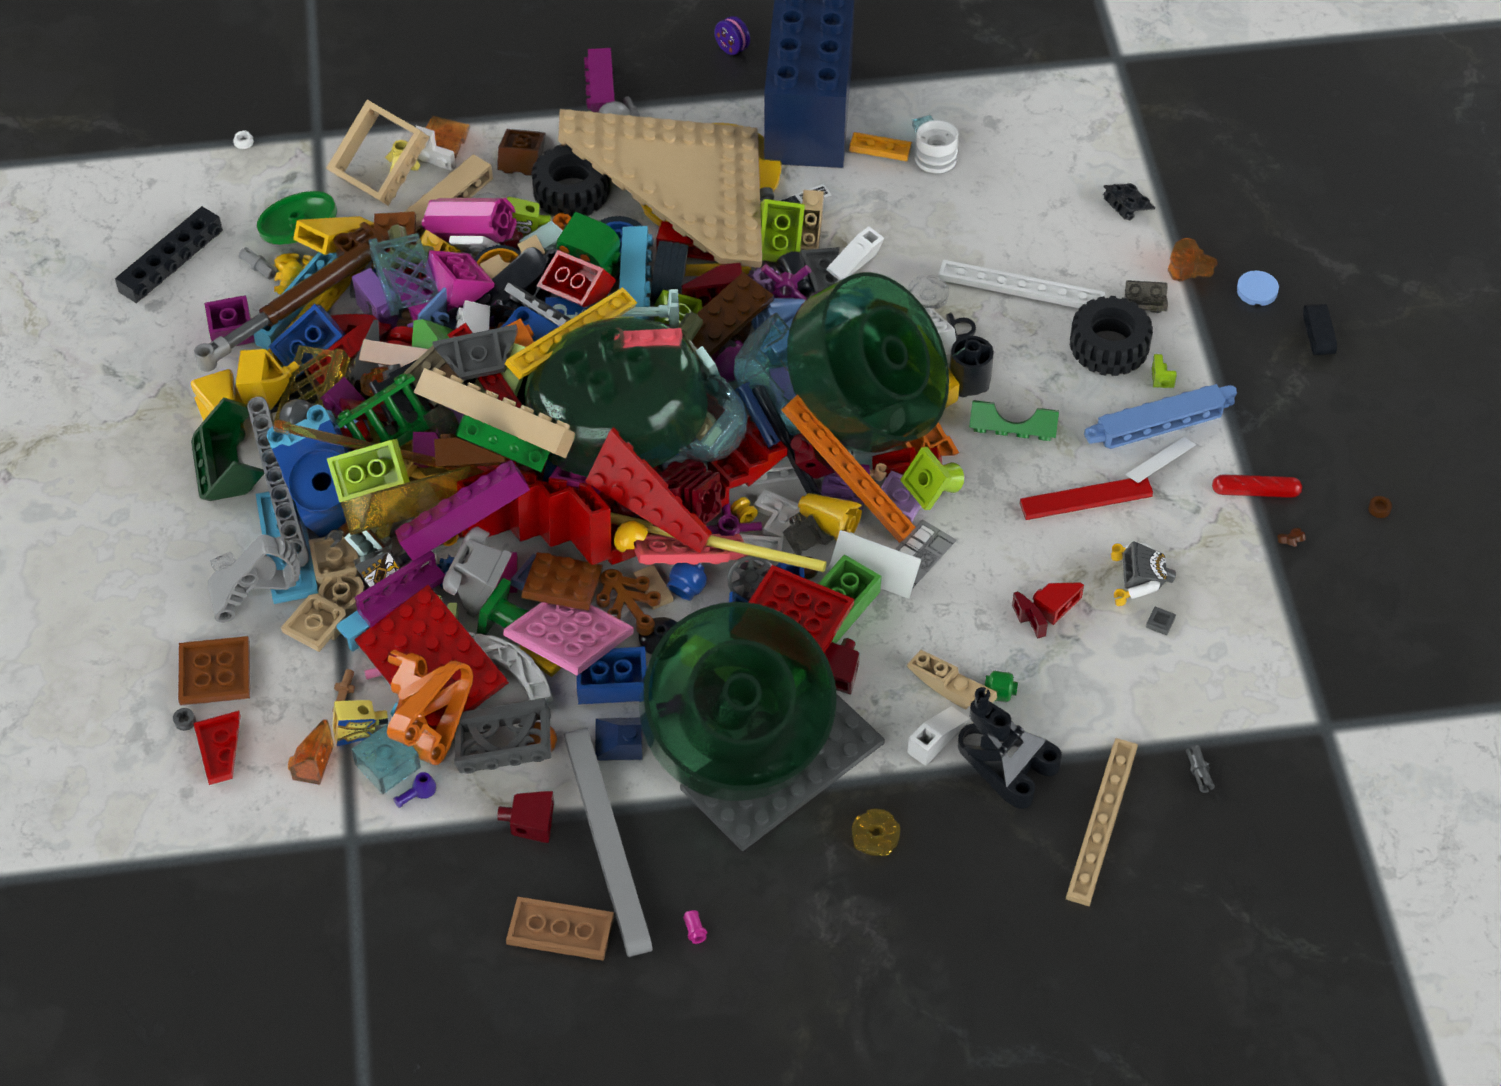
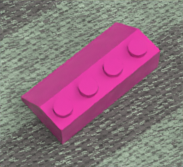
M429 250L425 274L439 292L444 287L447 289V302L451 306L462 307L465 300L475 302L494 287L495 283L469 253Z

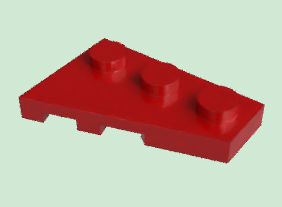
M240 711L193 723L209 785L233 779L241 719Z

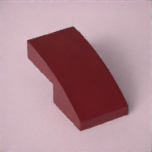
M1018 591L1014 592L1012 607L1019 622L1029 621L1037 639L1045 637L1048 623L1041 611L1026 596Z

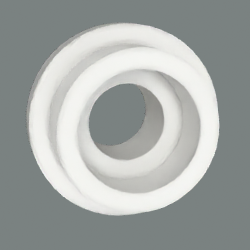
M240 131L236 133L233 142L235 147L247 149L253 145L254 139L249 132Z

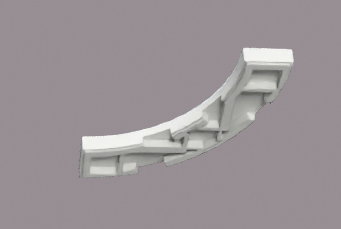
M468 632L492 661L509 670L520 681L529 701L545 698L546 702L553 701L550 686L545 675L527 653L499 637Z

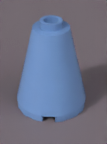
M774 298V301L751 320L754 330L760 332L761 335L758 336L761 338L779 325L790 321L794 316L805 312L810 305L804 299Z

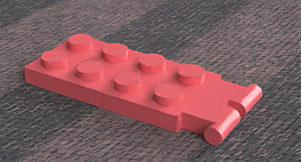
M647 534L644 541L636 540L634 542V551L638 561L645 565H653L655 563H666L669 565L688 563L695 565L706 562L720 564L721 562H729V560H738L744 556H749L710 546H705L704 550L699 553L678 539L658 534ZM712 534L713 536L744 543L740 534H735L734 536Z

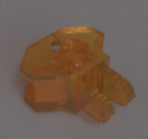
M1186 237L1175 243L1170 255L1171 262L1167 271L1172 280L1178 282L1191 277L1196 278V275L1211 277L1214 274L1213 268L1217 266V259L1203 254L1204 250L1199 249L1196 241Z

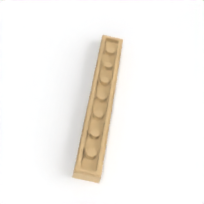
M1118 738L1114 740L1066 900L1090 906L1138 748L1136 743Z

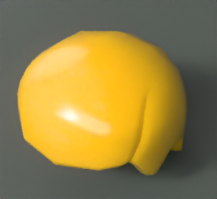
M635 520L625 521L615 532L614 545L616 549L620 552H625L626 549H635L634 542L636 540L644 541L648 528Z

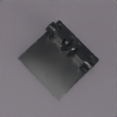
M1131 183L1103 186L1106 189L1103 193L1104 200L1116 212H1119L1125 220H1132L1134 218V211L1155 209L1150 203L1149 198L1143 196L1137 190V187Z

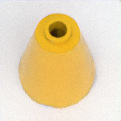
M808 493L806 496L803 495L798 503L800 513L835 541L838 539L840 530L855 533L862 515V510L859 509V507H862L860 503Z

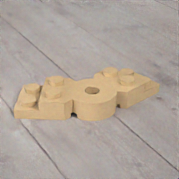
M343 536L342 540L335 547H330L334 543V539L328 537L326 540H324L325 537L309 540L317 586L320 587L319 594L309 595L281 627L282 633L318 652L322 650L330 639L335 641L341 634L337 630L336 625L357 611L355 596L365 591L361 580L362 576L354 564V560L358 558L357 551Z

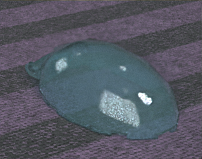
M709 375L708 379L700 377L688 384L691 388L687 393L700 403L717 421L699 441L690 428L681 423L672 411L669 414L666 412L662 422V428L665 430V432H662V439L670 450L685 458L700 462H714L725 459L739 448L747 432L748 416L739 394L725 378L717 375Z

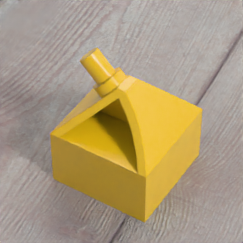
M266 349L240 350L235 384L242 402L248 405L252 398L263 397L271 410L285 391L292 373L299 368L298 364L293 361L288 366L281 367Z

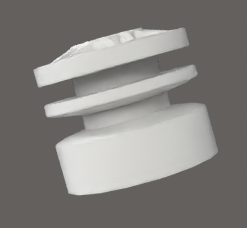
M931 120L919 126L916 133V164L924 171L931 173H944L951 170L957 162L958 129L953 124L942 120Z

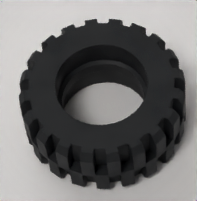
M567 144L561 147L560 145L554 146V149L546 150L544 155L541 154L532 167L534 198L548 214L552 213L555 216L559 213H564L572 217L575 212L589 216L593 214L594 210H599L608 199L607 196L610 191L609 176L606 174L602 175L595 170L591 162L587 159L582 160L572 152V148ZM568 178L583 180L576 184L559 183V181Z
M1101 296L1097 300L1092 299L1083 304L1073 317L1070 349L1074 358L1079 360L1083 367L1087 366L1091 372L1095 373L1097 371L1100 372V375L1105 376L1106 374L1118 376L1119 373H1123V375L1130 373L1131 369L1134 371L1139 368L1140 364H1143L1147 359V355H1149L1153 334L1152 321L1143 308H1139V305L1135 302H1129L1127 298L1122 297V299H1119L1116 296L1105 298V296ZM1113 331L1123 335L1126 339L1111 341L1101 338L1096 333Z

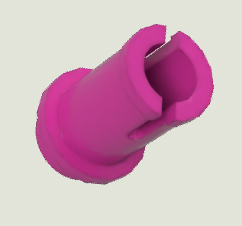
M692 910L685 913L683 919L689 932L688 939L694 944L702 943L706 940L707 931L702 927L698 911Z

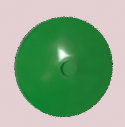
M307 191L296 193L269 206L258 218L257 230L265 242L277 245L296 243L297 241L293 240L297 220L335 218L337 207L333 197L325 192Z

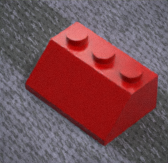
M557 250L537 287L577 305L587 307L606 298L616 280L605 269Z

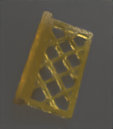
M299 345L294 361L300 367L289 378V383L283 392L274 419L275 425H280V411L289 402L290 394L296 390L301 395L298 398L301 400H306L317 393L319 399L313 406L321 405L324 407L323 401L320 398L345 377L350 357L344 350L335 348V351ZM303 353H311L314 358L303 364L301 361ZM326 356L332 357L331 362L322 367L319 361ZM317 362L320 370L309 375L306 369ZM304 370L307 378L296 383V375ZM324 374V383L316 387L313 380ZM311 382L314 389L303 395L300 388Z

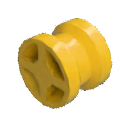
M747 497L737 499L730 508L731 513L737 516L739 523H750L758 514V510L750 505Z

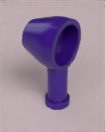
M420 772L416 775L412 788L400 796L394 797L393 800L397 807L401 808L403 804L415 797L421 799L430 798L436 792V782L428 773Z

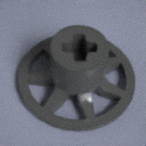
M744 556L738 559L731 566L727 575L730 591L740 595L733 587L745 585L743 596H740L749 601L751 597L747 596L751 587H754L755 590L758 588L765 577L762 573L768 567L770 569L772 564L767 559L754 556ZM752 560L761 561L764 565L760 567L758 563ZM735 571L739 574L740 578L731 582L732 574Z

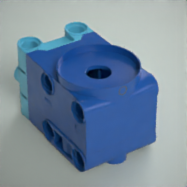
M314 405L307 411V419L287 429L280 425L272 426L267 432V439L304 525L310 528L319 538L326 537L332 530L338 531V527L353 517L365 519L381 511L382 508L375 493L339 502L327 458L354 450L348 446L340 428L335 424L334 421L336 419L332 411L326 410L321 405Z

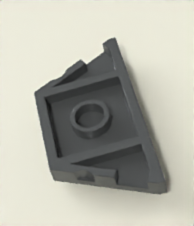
M515 324L433 341L432 343L435 350L458 378L469 380L505 372L507 367L505 362L511 355L518 328Z

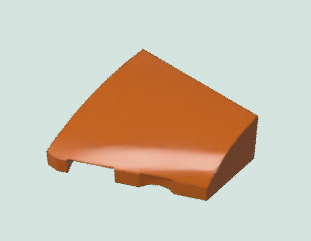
M937 419L906 434L899 440L904 449L914 446L916 451H920L922 447H938L941 456H955L959 454L950 436H946Z

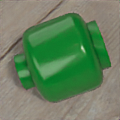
M994 670L990 675H986L985 686L996 691L997 699L995 701L1009 702L1011 696H1016L1018 682L1014 681L1012 673Z

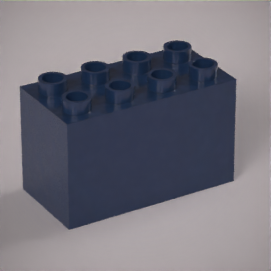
M774 0L764 92V160L781 161V165L844 167L852 67L854 0Z

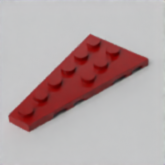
M613 427L585 482L701 553L712 532L695 513L689 512L682 504L683 500L678 495L675 496L667 488L669 485L645 459H641L633 451L634 447L629 442L626 443L618 435L619 431Z

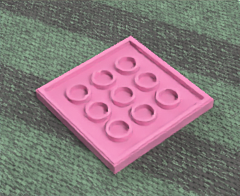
M541 602L504 629L503 636L569 672L579 675L631 636L634 627L593 605L590 606L589 611Z

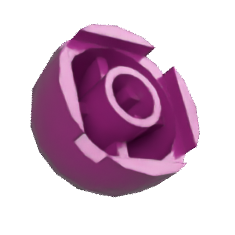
M740 340L735 342L737 346L733 348L730 345L714 361L724 382H734L738 379L742 381L750 374L748 369L751 366L752 357L750 351Z

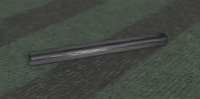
M763 384L755 386L752 391L777 437L787 447V457L807 494L822 495L813 477L797 466L795 452L790 445L792 437Z

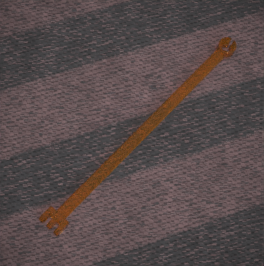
M276 420L273 426V430L277 433L292 434L357 450L376 444L293 425L291 422ZM400 449L403 460L436 467L435 457ZM477 467L445 469L471 476L485 472Z

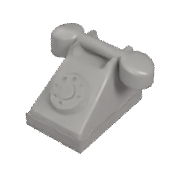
M479 527L472 528L466 534L443 580V589L452 595H455L458 591L463 608L467 610L466 614L472 617L476 616L494 591L512 553L505 549L500 551L484 545L483 543L490 533Z

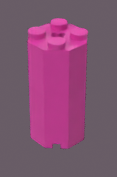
M438 198L429 201L424 218L422 219V227L446 242H449L450 236H484L494 242H504L512 238L517 222L516 218H512L515 208L507 198Z

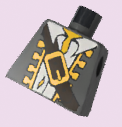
M384 547L355 559L354 564L370 588L401 569L403 565L412 559L404 549L393 555L388 547Z

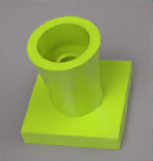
M922 447L900 481L924 510H931L943 491L956 493L962 488L964 473L957 463L951 462L942 465L928 447Z

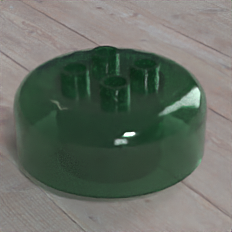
M873 272L855 273L818 290L803 302L797 310L790 326L786 347L788 373L794 393L801 397L812 414L833 433L845 448L859 453L884 452L925 436L937 425L945 410L949 393L947 357L941 337L928 312L919 300L903 285L882 274Z
M640 317L601 319L576 327L561 336L562 339L558 343H553L547 354L553 351L549 359L528 374L525 383V406L533 409L534 415L538 416L539 413H543L552 417V423L556 424L558 420L570 425L569 430L575 432L574 441L566 459L552 452L549 453L547 459L564 471L588 477L613 427L619 432L618 435L626 443L629 442L634 447L633 451L641 459H645L652 468L666 462L681 452L700 431L708 408L707 394L699 361L688 341L682 336L680 346L662 345L623 348L625 344L623 331L670 328L660 322Z
M727 602L710 605L678 621L656 646L641 683L639 695L640 721L644 736L653 755L669 775L692 791L714 799L726 801L753 800L771 795L789 786L809 768L829 737L835 719V680L822 648L804 627L789 616L773 608L748 602Z

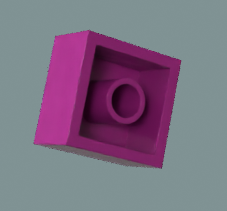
M246 295L204 303L211 342L220 336L225 337L251 320ZM254 335L250 336L237 346L255 343Z

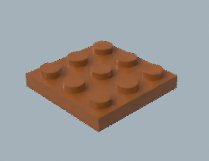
M537 552L522 590V598L589 611L602 574L603 565H591L589 562L576 560L571 557Z
M248 636L179 643L178 701L180 705L250 698V641Z

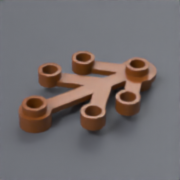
M616 569L603 571L600 580L604 587L602 592L596 596L597 606L601 608L608 607L610 604V594L612 590H615L617 597L613 607L607 613L610 615L616 614L617 616L614 617L621 620V611L625 604L637 620V632L645 636L652 634L655 626L654 619L650 615L644 614L635 601L648 603L650 606H658L661 603L660 593L651 591L645 594L627 590L624 587H635L639 591H647L650 583L649 578L646 576H640L637 579L624 577Z

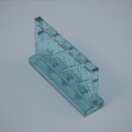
M418 233L378 242L377 238L368 240L370 254L391 316L398 315L399 309L430 302L439 293ZM415 241L417 244L413 250L405 247L410 242ZM393 247L396 250L393 254L385 252L384 248ZM401 251L409 254L405 260L397 257ZM414 256L422 259L419 265L410 262ZM393 261L402 264L398 270L390 267ZM406 266L414 269L411 276L403 273ZM419 272L427 275L424 281L415 278ZM398 277L407 280L403 286L395 283ZM411 282L420 285L416 291L408 288ZM424 288L432 290L434 294L424 295L421 292ZM404 292L412 295L411 299L401 301L400 297Z

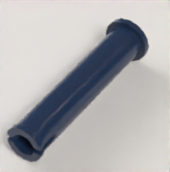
M747 382L734 391L739 393L767 447L770 448L773 444L779 443L780 439L777 437L749 386L751 383Z

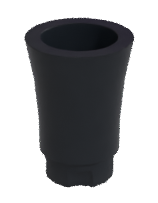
M800 252L786 253L776 261V268L780 273L788 272L794 275L805 266L803 255ZM808 275L797 283V290L805 297L809 296V293L812 292Z

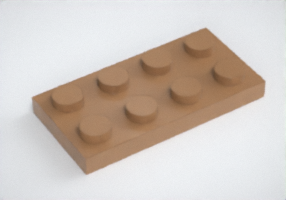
M517 897L506 943L512 946L604 961L613 925L614 912Z

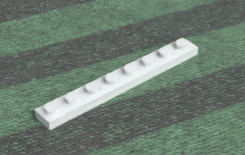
M943 260L938 280L1075 308H1080L1092 299L1097 300L1098 297L1105 296L1106 293Z

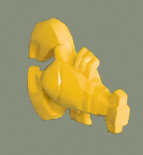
M286 253L277 256L274 260V266L280 272L276 273L274 281L280 280V286H275L274 292L282 294L314 256L303 255V266L297 261L300 258L299 254Z

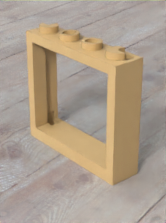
M367 100L326 169L389 206L392 199L396 197L401 184L405 182L410 169L416 164L418 156L426 147L425 145L430 137L416 127ZM380 114L413 133L377 192L344 172Z

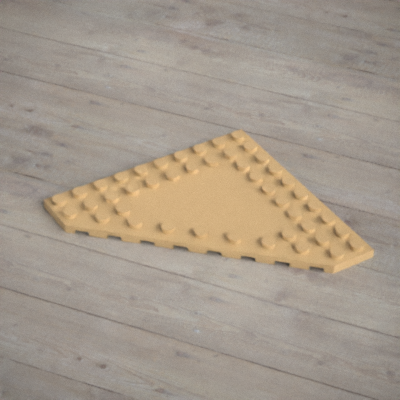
M560 109L558 141L561 144H567L572 148L574 154L582 160L587 159L591 162L595 170L602 175L606 174L612 178V182L623 191L625 189L632 194V198L641 205H647L653 209V214L662 221L667 220L670 222L674 230L684 237L688 236L691 238L695 246L705 253L708 251L719 264L741 263V266L761 268L762 239L758 128Z

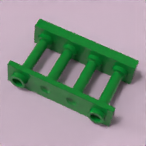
M403 373L394 379V383L350 411L347 409L337 416L338 419L334 422L340 428L346 425L361 449L369 445L353 420L365 413L379 435L380 443L397 439L399 447L413 439V432H424L440 422L441 419L433 410H425L414 393L410 383L416 380L415 377L410 373L407 375ZM400 389L403 390L418 414V419L411 424L405 420L391 397ZM382 401L399 425V431L394 435H388L372 407Z
M463 415L455 435L539 472H542L550 453L548 450L467 415Z

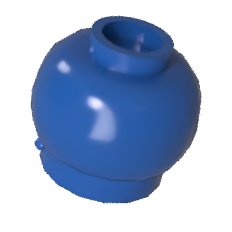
M688 563L675 564L669 573L670 580L667 583V587L677 596L691 601L694 596L703 591L707 584L704 566L700 563L695 565Z

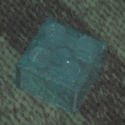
M388 724L351 749L354 764L382 794L421 768L418 752L412 746L404 745L388 737Z

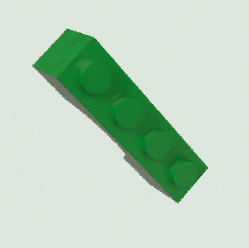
M973 400L969 428H974L973 431L978 433L994 430L996 435L1008 436V432L1017 433L1016 437L1029 438L1030 435L1038 436L1039 440L1051 441V438H1056L1059 410L1037 408L1029 419L1022 422H1011L1004 419L998 413L995 402Z

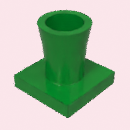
M502 578L480 610L476 634L487 635L494 623L506 628L530 611L508 601L511 581Z

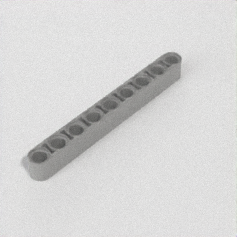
M254 397L248 402V412L280 536H282L283 540H288L289 544H292L293 548L296 549V552H299L300 567L308 563L309 553L296 503L290 495L280 466L267 439L268 430L275 426L273 416L266 400L263 397Z

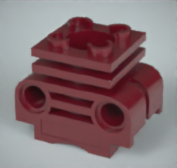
M687 458L682 463L673 461L664 471L658 473L669 485L667 488L675 496L678 495L683 500L682 504L689 512L695 513L705 525L721 513L720 491L722 485L719 472L712 474L711 470L706 471V464Z

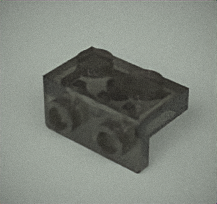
M1127 280L1124 298H1127L1131 303H1137L1139 308L1149 310L1152 313H1161L1168 309V284L1165 282Z

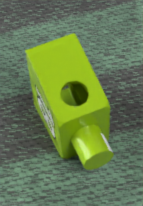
M507 196V199L515 208L512 218H516V228L522 232L523 237L550 222V215L539 214L538 203Z

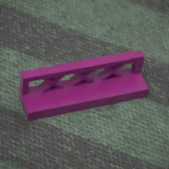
M429 551L355 596L357 611L370 627L377 624L426 585L433 589L443 583L445 574L436 565L435 554Z

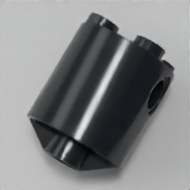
M964 336L957 339L952 345L949 369L959 383L958 396L960 397L978 395L989 390L994 351L992 345L982 337Z

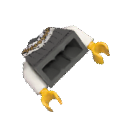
M1133 541L1131 544L1126 545V547L1119 543L1112 546L1111 559L1113 561L1123 559L1124 587L1128 589V591L1123 589L1115 590L1114 598L1122 597L1115 600L1116 606H1124L1129 597L1134 599L1156 592L1165 582L1172 583L1175 580L1176 571L1166 568L1165 555L1154 550L1147 543Z

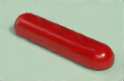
M1222 474L1216 476L1212 481L1213 490L1220 495L1293 498L1299 496L1302 492V484L1295 477Z

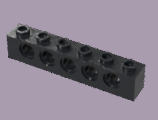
M201 206L115 278L118 292L133 302L138 303L223 231L220 216Z

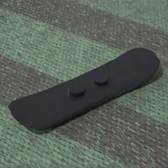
M535 247L524 250L507 267L491 279L495 283L494 287L475 301V303L491 306L493 301L496 300L511 301L512 299L509 298L511 294L504 290L507 283L514 284L523 290L530 287L545 270L546 259L542 252ZM454 307L447 312L449 323L445 320H440L445 327L453 330L456 329L458 321L456 317L459 307Z

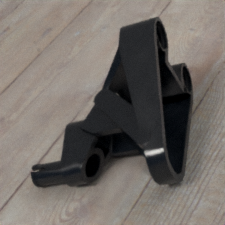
M980 687L976 689L975 700L970 704L969 716L973 724L966 725L958 735L959 752L1006 802L1019 809L1028 808L1033 802L1035 784L1026 774L1032 768L1041 775L1054 776L1060 769L1062 752L1059 747L1050 741L1028 733L1021 726L1015 725L1011 721L1010 714L989 701L990 691L987 690L985 694L986 688ZM970 734L983 735L980 746L965 745L963 740ZM1011 747H1019L1010 758L1007 752ZM983 761H1002L1005 781Z

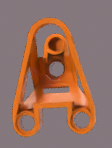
M393 650L390 653L397 657L389 655L388 662L399 666V669L392 679L391 690L393 693L398 694L399 701L395 713L388 724L387 735L392 740L407 746H413V754L416 758L433 765H438L444 760L451 747L472 685V669L469 665L459 661H450L444 667H439L427 674V663L422 656L414 653L406 655ZM460 669L461 680L440 691L455 671ZM448 705L434 731L428 726L425 716Z

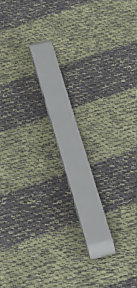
M588 728L564 733L566 747L627 956L631 957L651 952L653 950L651 939Z

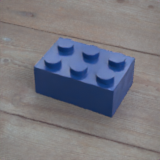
M645 647L613 648L579 675H576L578 705L648 701Z

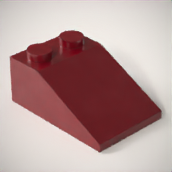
M741 263L719 265L681 286L682 295L702 300L703 308L743 273Z

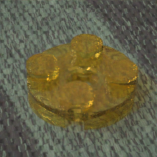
M867 810V813L861 816L858 815L853 822L852 839L854 846L857 850L873 856H887L891 854L900 839L899 823L897 824L894 816L885 810ZM877 828L881 835L873 836L870 831H874Z

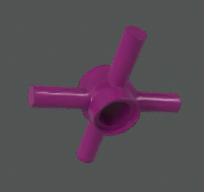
M767 264L761 268V271L775 282V290L771 292L774 298L804 299L809 305L811 304V301L797 290V283L811 272L809 266H804L794 275L788 272L779 275Z
M730 500L727 505L722 507V517L717 525H707L712 534H720L721 536H734L740 532L762 531L761 522L739 523L738 519L731 515ZM725 527H730V528H732V529H731V530H726V529H724V528H725Z

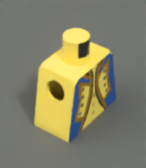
M370 700L334 701L332 728L336 746L371 739L374 737L376 725L388 724L387 711L374 712L372 701Z

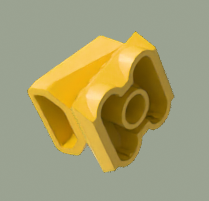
M231 369L194 379L190 383L196 395L194 399L203 421L223 397L243 403L235 385Z

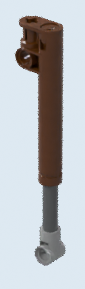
M362 222L360 228L353 233H340L336 235L333 240L338 258L268 303V305L260 308V314L225 337L220 336L209 344L202 343L196 346L194 354L199 369L204 372L214 370L217 366V361L231 353L232 348L265 326H274L387 251L388 245L386 240L366 222Z

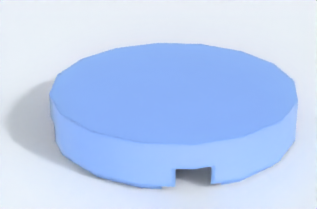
M1263 271L1244 273L1239 278L1237 284L1238 296L1250 305H1255L1256 303L1260 304V306H1266L1272 303L1277 298L1279 290L1277 280L1272 275Z

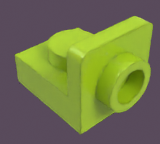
M1154 354L1151 367L1153 387L1174 388L1177 372L1167 371V363H1163V354Z

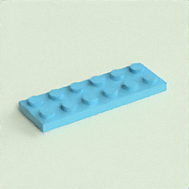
M270 493L256 494L262 535L274 538L280 537ZM300 515L299 519L309 553V561L306 565L300 567L301 574L299 575V580L296 581V586L289 587L288 590L271 589L274 604L303 599L318 593L308 530ZM266 554L274 560L276 570H283L287 563L283 559Z

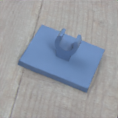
M445 287L417 315L418 320L425 319L442 326L444 325L440 320H445L449 323L447 289Z

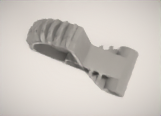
M260 535L231 567L217 571L209 578L208 587L216 621L225 623L233 620L235 617L234 607L241 605L243 597L246 598L251 589L288 590L289 587L296 586V581L299 580V575L301 574V563L296 549L293 548L292 544H289L288 540H283L282 536L274 538L268 535ZM266 554L283 559L287 563L283 570H276L274 560Z

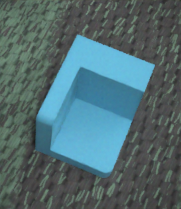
M355 611L336 625L337 630L347 639L349 649L352 652L359 648L354 639L370 628L358 611Z

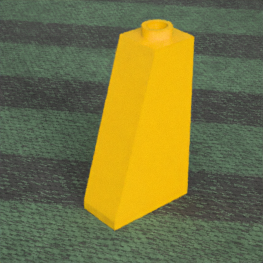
M360 216L297 220L293 240L327 255L336 252L333 240L336 235L340 233H353L360 228L362 222H366L374 229V223Z

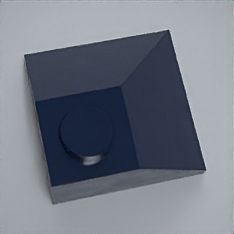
M642 717L596 719L595 754L597 761L643 760Z

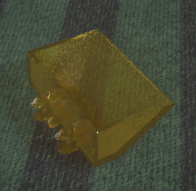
M461 467L341 502L350 535L379 527V529H376V536L380 539L387 538L390 535L393 523L412 517L417 518L422 512L430 510L442 500L456 494L457 481L466 479L471 467Z

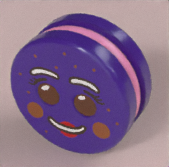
M731 16L716 25L715 37L718 45L725 53L735 55L748 48L750 34L747 26L741 19Z

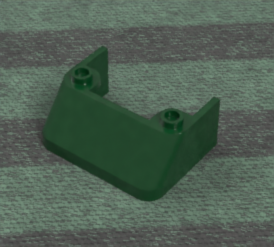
M223 397L192 436L191 446L200 499L215 501L246 495L264 475L263 469L240 463L238 460L236 446L245 438L246 432L243 423L250 416L247 404Z

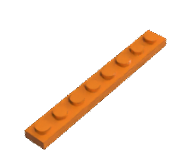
M796 395L781 409L899 543L916 528L799 395Z

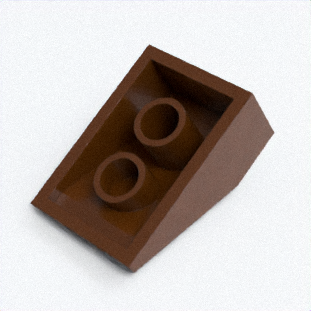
M506 129L498 147L497 170L507 174L522 172L523 175L531 176L532 167L543 152L546 132Z
M441 434L440 439H434L436 467L440 469L495 466L509 461L503 456L457 438L454 434Z

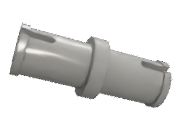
M244 247L239 253V258L251 265L254 271H259L268 279L275 277L278 271L277 268L266 262L263 256L256 255L247 247Z

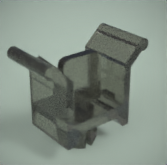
M799 514L789 518V523L792 526L783 531L784 536L794 551L793 554L800 556L802 550L806 551L817 543L827 545L834 539L833 536H827L822 533L812 515L808 516L803 522Z

